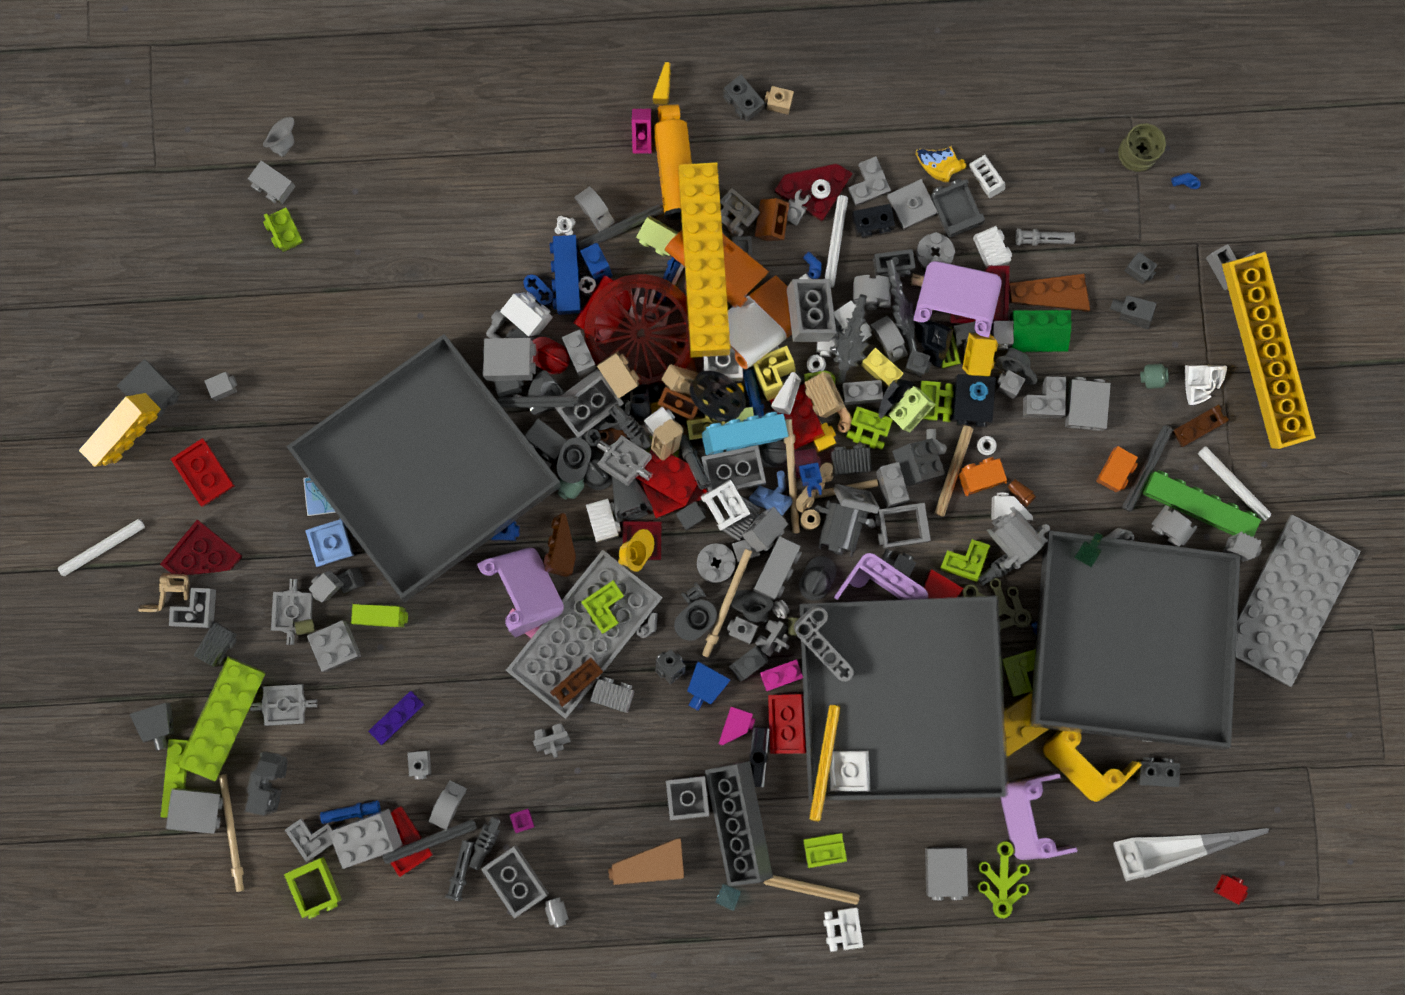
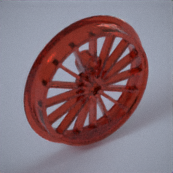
M647 274L628 275L609 283L593 299L586 315L584 334L586 345L596 365L621 350L633 340L634 342L625 357L626 359L628 358L637 343L634 371L636 372L640 344H642L649 376H643L636 372L639 377V384L658 382L659 385L665 384L662 378L668 366L650 342L677 357L678 360L673 364L675 366L685 369L691 362L693 357L690 354L687 296L671 282ZM631 288H645L641 323L639 322ZM649 289L662 293L655 307L650 306L646 308ZM628 290L636 323L615 294ZM667 296L676 306L660 317V312L657 308L663 298ZM610 298H613L632 325L604 309L603 305ZM676 309L680 310L684 318L682 322L650 329ZM600 311L629 329L597 324ZM652 311L655 313L656 319L649 321L646 318L647 312ZM681 325L686 326V338L651 333ZM596 328L631 334L597 341ZM642 328L644 329L645 335L642 334L640 337L637 335V330H641ZM652 337L685 342L684 350L679 355ZM630 338L608 355L599 348L600 344ZM645 343L664 367L665 371L653 375Z

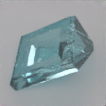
M723 884L716 903L734 911L741 891Z

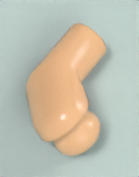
M844 407L837 411L840 415L838 430L841 433L848 432L852 422V416Z

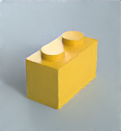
M969 332L962 369L968 375L990 376L991 370L994 368V353L998 348L997 340L991 334H989L988 338Z

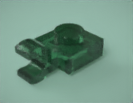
M1096 532L1090 543L1084 541L1075 558L1092 568L1102 551L1097 547L1103 535Z

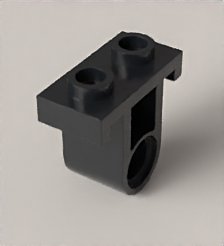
M658 382L638 384L637 387L621 396L622 400L628 399L631 402L632 413L635 419L643 420L652 414L651 400L657 399V402H659L661 398Z

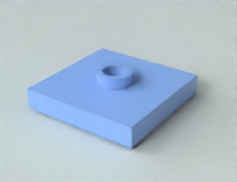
M341 519L305 530L316 567L354 556L346 526Z

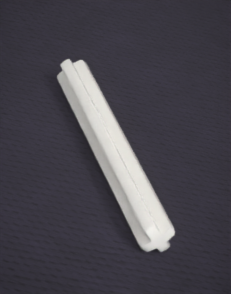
M839 195L837 199L825 279H830L831 288L834 287L848 201V197Z
M1207 447L1199 451L1198 455L1262 521L1267 520L1271 516V512Z
M140 519L135 520L59 566V573L62 576L68 575L144 529V523Z

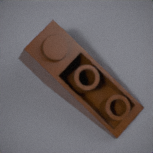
M561 513L554 517L552 521L553 533L548 540V547L550 548L545 556L544 565H546V572L567 577L573 572L576 554L566 514Z

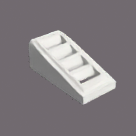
M986 155L969 164V167L989 198L1005 190V182ZM983 164H986L985 167H983L980 170H977L978 167H980ZM988 170L990 171L989 173L985 174L984 176L981 175V174L987 172ZM992 177L994 178V179H992L991 181H989V182L986 183V180H988V179H990V178H992Z
M791 372L771 405L776 412L791 414L801 382L799 376L794 372Z

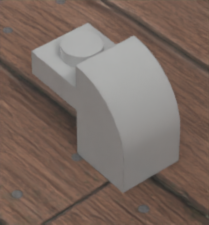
M590 186L574 197L583 212L589 216L598 232L615 223L604 202Z
M888 316L871 324L876 339L883 346L887 358L892 363L908 355L904 346L905 342L898 328Z
M449 781L435 804L429 822L446 830L455 816L457 807L464 797L467 788Z

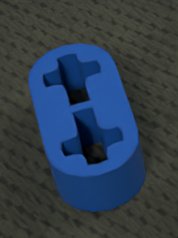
M536 275L525 277L523 284L526 291L532 294L540 305L545 307L551 305L554 298L552 291ZM529 280H536L535 284L538 287L537 290L532 286L530 288L528 287ZM540 291H542L545 295L549 293L548 301H541L542 296L539 294Z

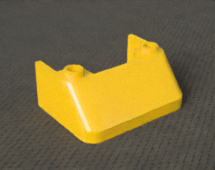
M1058 730L1045 743L1043 753L1091 801H1101L1120 788L1141 766L1139 762L1132 761L1122 772L1117 769H1110L1102 776L1075 749L1081 742V733Z

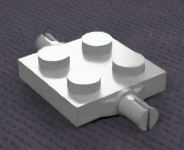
M622 435L610 446L602 440L598 443L597 447L605 452L602 459L597 463L601 469L626 486H629L638 475L646 480H650L652 473L644 468L652 459L651 454Z
M289 579V590L273 592L271 631L287 633L286 645H295V622L312 619L313 596L312 593L297 591L298 579Z
M304 685L263 687L262 702L252 703L251 706L258 707H250V710H262L264 726L305 723L306 708L317 707L318 704L310 703L318 702L317 699H305Z

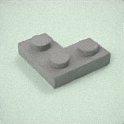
M877 157L859 163L858 166L865 181L848 188L855 206L891 191Z
M303 818L285 829L306 862L333 844L329 832L334 829L330 823L312 833Z

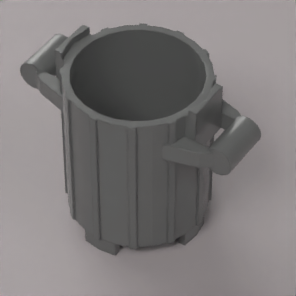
M830 501L827 502L826 508L821 506L815 507V511L819 515H826L818 548L822 549V545L829 547L828 550L833 551L834 554L843 555L845 551L850 552V557H853L862 525L869 526L870 528L876 526L873 519H866L867 511L841 506Z

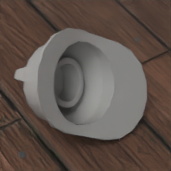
M287 117L277 122L271 128L263 146L269 147L281 157L285 156L294 144L291 132L295 123L294 119Z

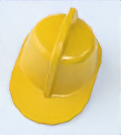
M646 529L638 530L630 541L623 543L619 550L620 558L618 563L629 567L634 572L640 571L654 550V537L652 533Z

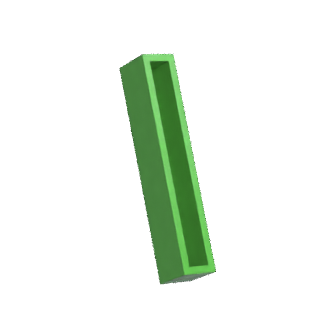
M1158 470L1151 473L1142 495L1232 536L1243 532V534L1246 533L1250 537H1254L1261 519L1256 518L1257 515L1250 511L1243 512L1238 509L1239 506L1233 503L1226 504L1221 502L1220 497L1215 495L1208 496L1198 487H1188L1183 480H1173L1163 471Z

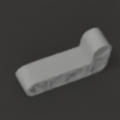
M815 605L795 622L794 631L840 681H848L853 676V669L819 633L818 629L827 621L828 615L823 607ZM822 611L823 616L821 619H813L814 612ZM807 624L809 627L808 631L800 633L798 630L800 625ZM816 638L822 640L819 647L812 646V641ZM828 653H834V660L830 662L825 660V656ZM838 663L843 669H846L847 673L845 675L836 666Z

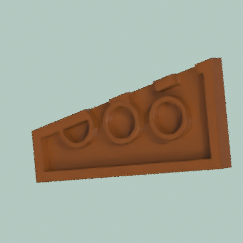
M1085 274L1009 283L1012 304L1064 308L1065 310H1081L1083 312L1090 311Z

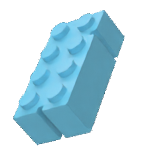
M777 412L767 413L762 418H759L758 415L747 417L743 422H740V419L731 420L723 426L721 423L711 424L701 433L706 456L722 453L725 449L726 451L777 442L788 437L784 414L778 415Z

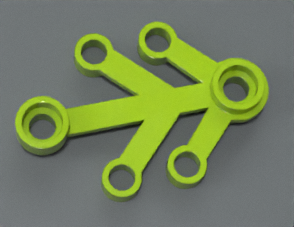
M1002 841L997 846V852L1000 855V878L992 871L989 863L982 861L978 865L979 871L985 874L999 889L998 898L990 890L987 882L980 881L977 885L978 891L984 893L993 903V912L999 918L1010 916L1012 905L1021 896L1027 895L1029 892L1028 886L1020 883L1017 885L1016 891L1007 898V890L1022 876L1028 875L1030 871L1028 865L1022 863L1018 865L1017 871L1008 878L1009 856L1013 854L1014 848L1007 841ZM1003 845L1008 847L1007 852L1001 851ZM983 864L988 866L986 871L981 870ZM1022 866H1025L1027 869L1025 873L1020 872ZM981 884H986L987 889L982 891L980 889ZM1021 886H1025L1026 891L1024 893H1020L1019 888ZM1002 904L1006 907L1003 912L999 911V906Z

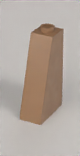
M681 837L613 863L612 868H609V879L613 880L614 885L683 879L684 868Z

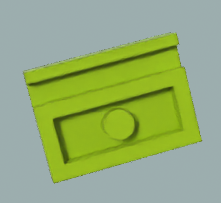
M842 833L803 839L808 868L847 862Z

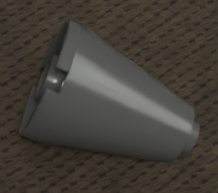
M612 476L614 511L617 521L623 522L622 519L625 518L628 519V522L646 516L648 514L647 510H653L652 504L636 478L629 486H626Z

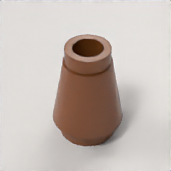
M1016 479L1008 485L1013 496L1024 507H1027L1036 498L1033 494L1034 491Z

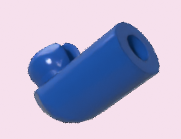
M1190 173L1171 178L1174 187L1184 184L1191 189H1198L1201 185L1199 179Z
M809 251L803 257L810 265L808 275L811 279H818L821 275L822 264Z

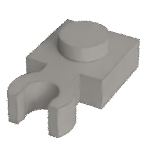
M801 189L796 192L795 201L790 199L788 202L790 204L787 220L796 226L807 210L803 204L807 203L811 196L808 194L805 199H802L800 197Z

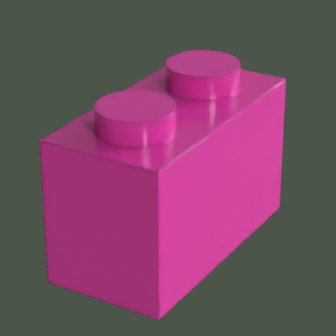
M797 660L760 673L766 691L803 678Z

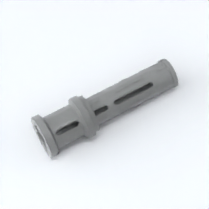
M1021 228L1016 230V245L1032 244V246H1036L1039 243L1074 244L1075 242L1074 232H1039L1037 229L1026 231L1021 230Z

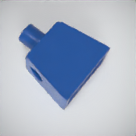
M598 243L580 251V255L596 285L601 282L604 276L613 277L609 264Z
M698 662L687 690L694 695L689 706L699 711L704 701L712 704L729 683L730 679Z

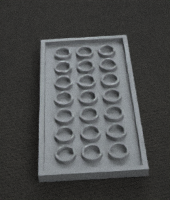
M1290 515L1237 617L1235 658L1288 687H1292L1361 551L1300 518Z
M602 550L562 599L564 604L562 614L542 624L505 671L567 719L599 677L563 707L559 704L560 701L556 696L553 697L550 691L590 657L593 658L604 672L663 597ZM614 580L624 597L608 608L619 624L602 634L581 601ZM566 688L561 690L565 696L570 693Z

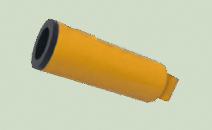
M678 104L659 105V122L654 126L664 217L667 220H682L679 165L692 164L687 122L680 120Z

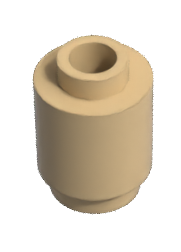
M815 510L805 511L800 518L801 526L806 530L817 528L820 523L818 512ZM813 516L814 522H808L807 517Z

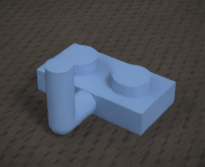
M778 471V487L774 491L759 486L749 499L751 503L764 509L775 507L783 515L792 505V498L782 494L786 489L785 474L783 471Z

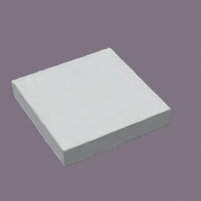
M833 751L830 764L831 791L870 790L868 751Z

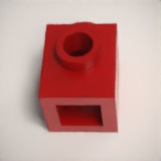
M1222 874L1213 892L1240 905L1247 897L1248 887L1243 885L1244 881L1236 876L1230 878Z

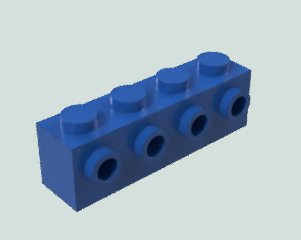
M576 235L553 236V242H550V253L554 254V261H551V272H555V279L552 280V290L556 291V298H553V308L557 310L558 315L580 314L581 312Z

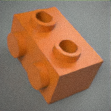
M1119 446L1113 448L1096 482L1114 492H1118L1121 489L1124 490L1129 481L1126 478L1129 473L1134 472L1138 465L1136 463L1138 457Z

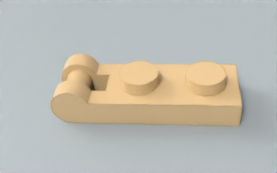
M824 463L820 467L822 483L819 484L822 487V491L825 487V482L833 479V466L831 463ZM806 486L796 500V510L804 513L806 508L809 509L814 502V497L817 495L818 490H812V497H809L807 494L808 486Z

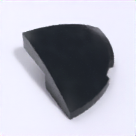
M929 320L926 322L916 321V335L918 342H921L925 349L923 353L930 356L929 361L934 366L940 367L949 349L953 329Z
M902 379L893 380L882 398L878 417L882 419L890 413L892 406L900 402L905 392L915 386V384Z

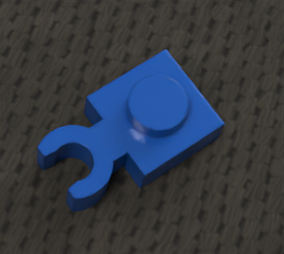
M818 462L799 466L803 486H808V496L812 497L811 491L814 489L818 490L819 495H822V487L819 484L822 483V477Z

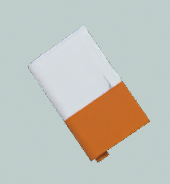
M776 275L746 297L748 300L741 308L738 306L728 310L730 347L735 351V359L743 369H748L792 335L787 297L788 286Z

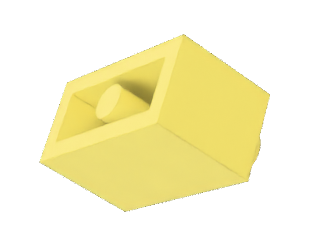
M877 348L861 364L875 379L881 380L882 385L886 389L893 380L900 379L904 374Z

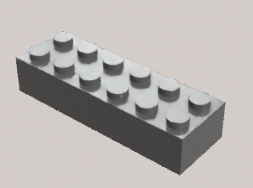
M750 761L705 770L728 887L760 883L773 878Z

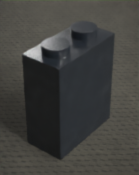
M956 375L952 422H957L956 425L968 426V423L976 424V427L987 428V425L993 423L996 377ZM982 382L988 388V394L984 400L978 401V399L974 400L971 398L969 388L972 384Z

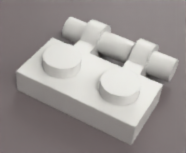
M857 907L837 910L839 918H833L832 911L824 912L825 920L823 922L827 928L828 937H826V941L829 944L830 952L838 951L837 943L841 942L843 943L844 950L863 947ZM834 925H840V936L835 935Z

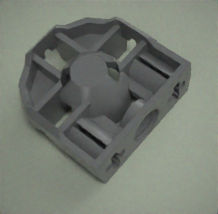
M268 751L260 753L261 758L257 768L250 774L247 786L249 796L245 812L263 816L277 812L282 789L272 787V783L269 780L285 778L288 762L287 757Z

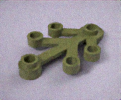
M998 578L991 580L989 587L993 589L995 596H998L999 615L1005 614L1012 617L1000 622V631L1012 625H1016L1019 628L1027 627L1031 623L1032 616L1028 610L1022 608L1018 597V589L1016 587H1009L1006 591V595L1012 599L1015 609L1013 610L1007 606L1001 589V581ZM994 580L998 582V587L996 588L992 586V581ZM967 585L962 590L963 597L985 596L979 593L974 585ZM968 589L973 591L972 596L966 594ZM1010 589H1014L1016 591V594L1014 596H1011L1009 594ZM1019 615H1024L1025 620L1023 622L1019 621Z

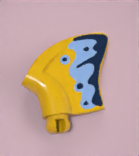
M951 147L943 150L918 149L916 151V156L922 167L939 181L949 182L951 175L966 168L965 160H958Z

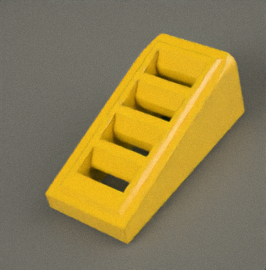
M665 62L653 94V104L667 105L669 101V62Z

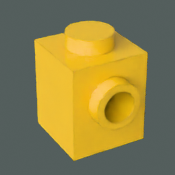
M827 422L821 423L825 436L812 441L817 453L836 445L834 436H836L832 426H828Z

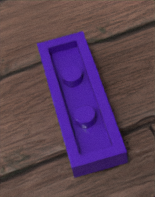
M410 691L369 730V733L383 745L425 704L413 691Z

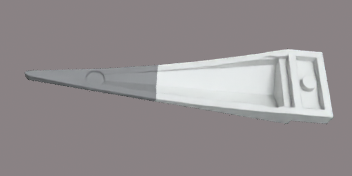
M1269 829L1190 836L1129 838L1114 842L1113 846L1125 880L1129 881L1141 877L1146 878L1268 833Z

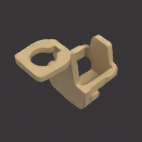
M163 573L160 576L159 592H161L159 605H141L138 611H160L165 604L166 592H184V600H188L189 577L184 574ZM173 578H184V581H175Z

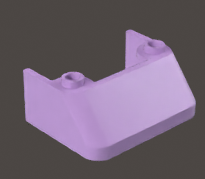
M872 553L862 556L834 596L838 600L848 584L860 588L865 586L868 580L871 579L900 600L928 599V593L923 587Z
M1049 773L1008 782V796L1000 797L1010 843L1014 848L1013 854L1020 860L1050 858L1077 852V848L1071 845L1056 848L1053 840L1049 838L1038 839L1030 800L1037 799L1042 795V781L1060 778L1059 773Z

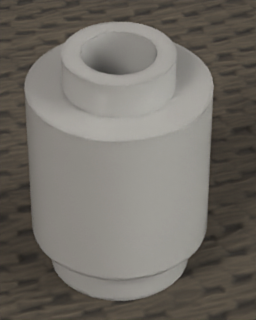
M560 897L545 901V910L549 924L554 925L555 928L565 925V921L569 918L564 902L561 901Z

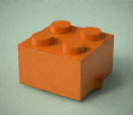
M994 457L982 460L983 462H980L978 466L972 463L962 468V472L958 476L966 497L1003 483L1007 484V478L1000 458L994 460Z

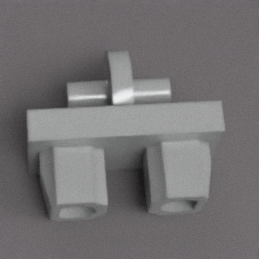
M769 620L765 629L771 632V635L768 639L760 635L755 644L761 648L764 654L771 657L774 650L779 653L783 647L788 650L790 646L786 644L789 638L785 634L788 627L780 621Z
M561 723L552 726L554 734L550 736L546 735L545 729L535 731L533 744L537 752L544 750L545 755L552 753L553 757L556 758L558 757L557 751L564 750L563 744L571 742L567 731H565Z

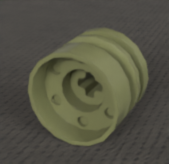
M1148 123L1133 127L1120 143L1118 154L1121 163L1127 169L1135 172H1143L1150 169L1165 150V136L1159 128Z

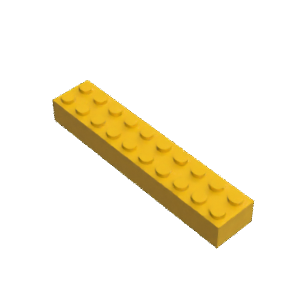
M717 163L679 165L678 174L691 357L730 355Z
M1266 252L1223 263V272L1271 448L1280 449L1316 438Z

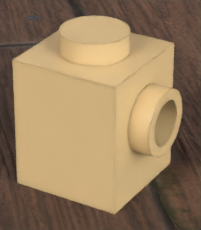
M772 86L771 91H767L764 102L767 103V110L789 115L794 91Z

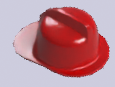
M538 337L532 341L533 344H536V356H533V363L551 374H560L566 370L570 362V355L564 346L547 337Z

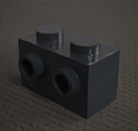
M891 204L853 211L852 218L856 237L861 236L862 239L872 237L876 233L886 235L891 233V230H894L895 222Z

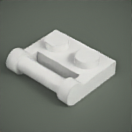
M731 479L701 496L702 501L706 502L718 522L719 530L750 514ZM716 495L719 497L730 518L724 519L713 497Z

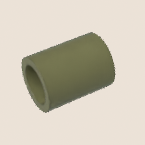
M788 618V635L798 636L794 631V624L799 618Z
M313 619L295 622L297 635L315 632Z

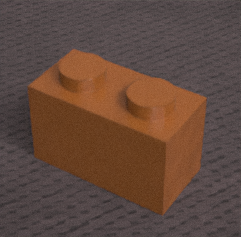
M778 198L760 200V214L757 218L755 237L765 241L784 240L790 203Z
M667 385L658 402V405L691 420L694 419L698 410L691 396L672 391Z

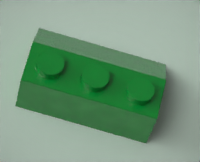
M1071 310L1013 311L1010 314V321H1013L1014 343L1011 348L1021 352H1068L1071 336Z

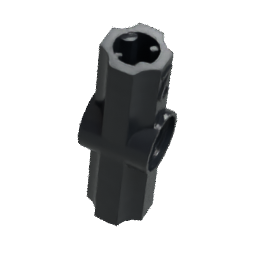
M753 727L749 761L755 787H764L770 728ZM762 752L764 755L763 760L755 762L753 760L754 753Z

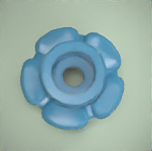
M976 382V384H972L969 388L970 396L974 400H984L988 394V388L982 382Z

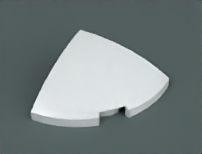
M1185 365V386L1188 404L1195 405L1208 400L1211 397L1209 394L1215 388H1220L1226 376L1227 366Z

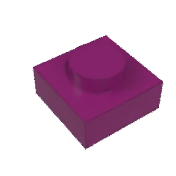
M529 808L510 814L515 833L535 827Z

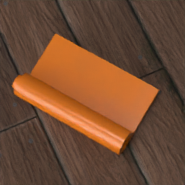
M681 230L667 244L665 251L685 267L683 234ZM722 233L727 302L734 308L738 306L741 308L748 300L746 298L747 294L769 271Z

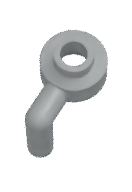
M497 309L491 316L492 325L486 332L487 337L490 339L501 338L495 332L507 320V317Z

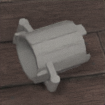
M1015 507L1010 508L1012 511L1010 514H1005L1001 518L997 517L992 522L995 527L992 530L987 529V532L1008 555L1000 563V567L1006 569L1010 568L1012 564L1015 569L1020 568L1021 564L1029 560L1043 547L1045 542H1048L1043 535L1050 530L1049 525H1040L1035 530Z

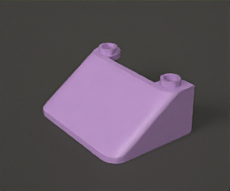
M932 261L926 268L914 321H928L933 310L976 319V333L989 338L1002 285L1001 278L994 273L940 261Z
M525 548L496 556L477 564L481 573L486 576L499 573L516 608L506 618L507 628L515 638L562 614L564 604L548 572L545 571V566L538 552L534 548Z

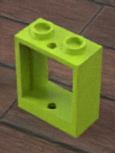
M353 604L351 624L404 627V623L408 622V612H405L403 607Z
M324 857L284 874L302 918L308 916L311 919L320 915L319 910L326 908L329 911L338 907L337 902L342 900ZM319 868L331 900L307 910L294 878Z

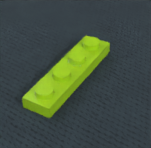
M168 740L161 817L167 818L171 788L185 789L187 770L180 768L178 762L189 740Z

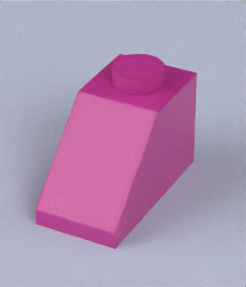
M632 109L633 153H652L651 109Z
M730 707L719 744L724 745L747 733L748 729L752 730L755 719L752 718L753 714Z

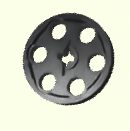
M703 371L694 378L690 385L692 401L702 413L712 419L722 422L735 420L745 408L746 401L741 388L731 378L722 373ZM709 378L713 379L717 384L712 383ZM697 384L703 386L704 390L700 389ZM726 387L730 388L733 393L729 392ZM702 399L706 400L709 405L705 404ZM731 403H735L738 408L734 407ZM719 409H723L726 412V414L720 412Z

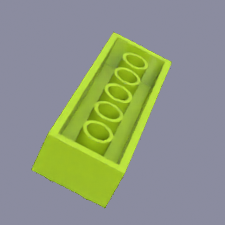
M229 656L227 657L178 762L180 768L216 781L265 676L264 671Z

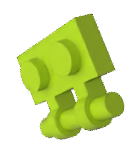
M921 381L920 390L936 404L922 420L937 421L938 414H943L942 422H950V416L953 415V409L951 408L952 398H954L955 393L953 392V384H946L945 390H940L941 382ZM939 397H944V407H939Z
M857 406L851 422L852 426L857 427V431L855 433L848 430L846 437L852 439L855 443L861 442L869 445L870 448L875 449L876 447L882 450L885 443L878 440L879 435L887 437L893 419L887 416L881 419L878 417V413ZM863 430L874 433L872 438L861 434Z

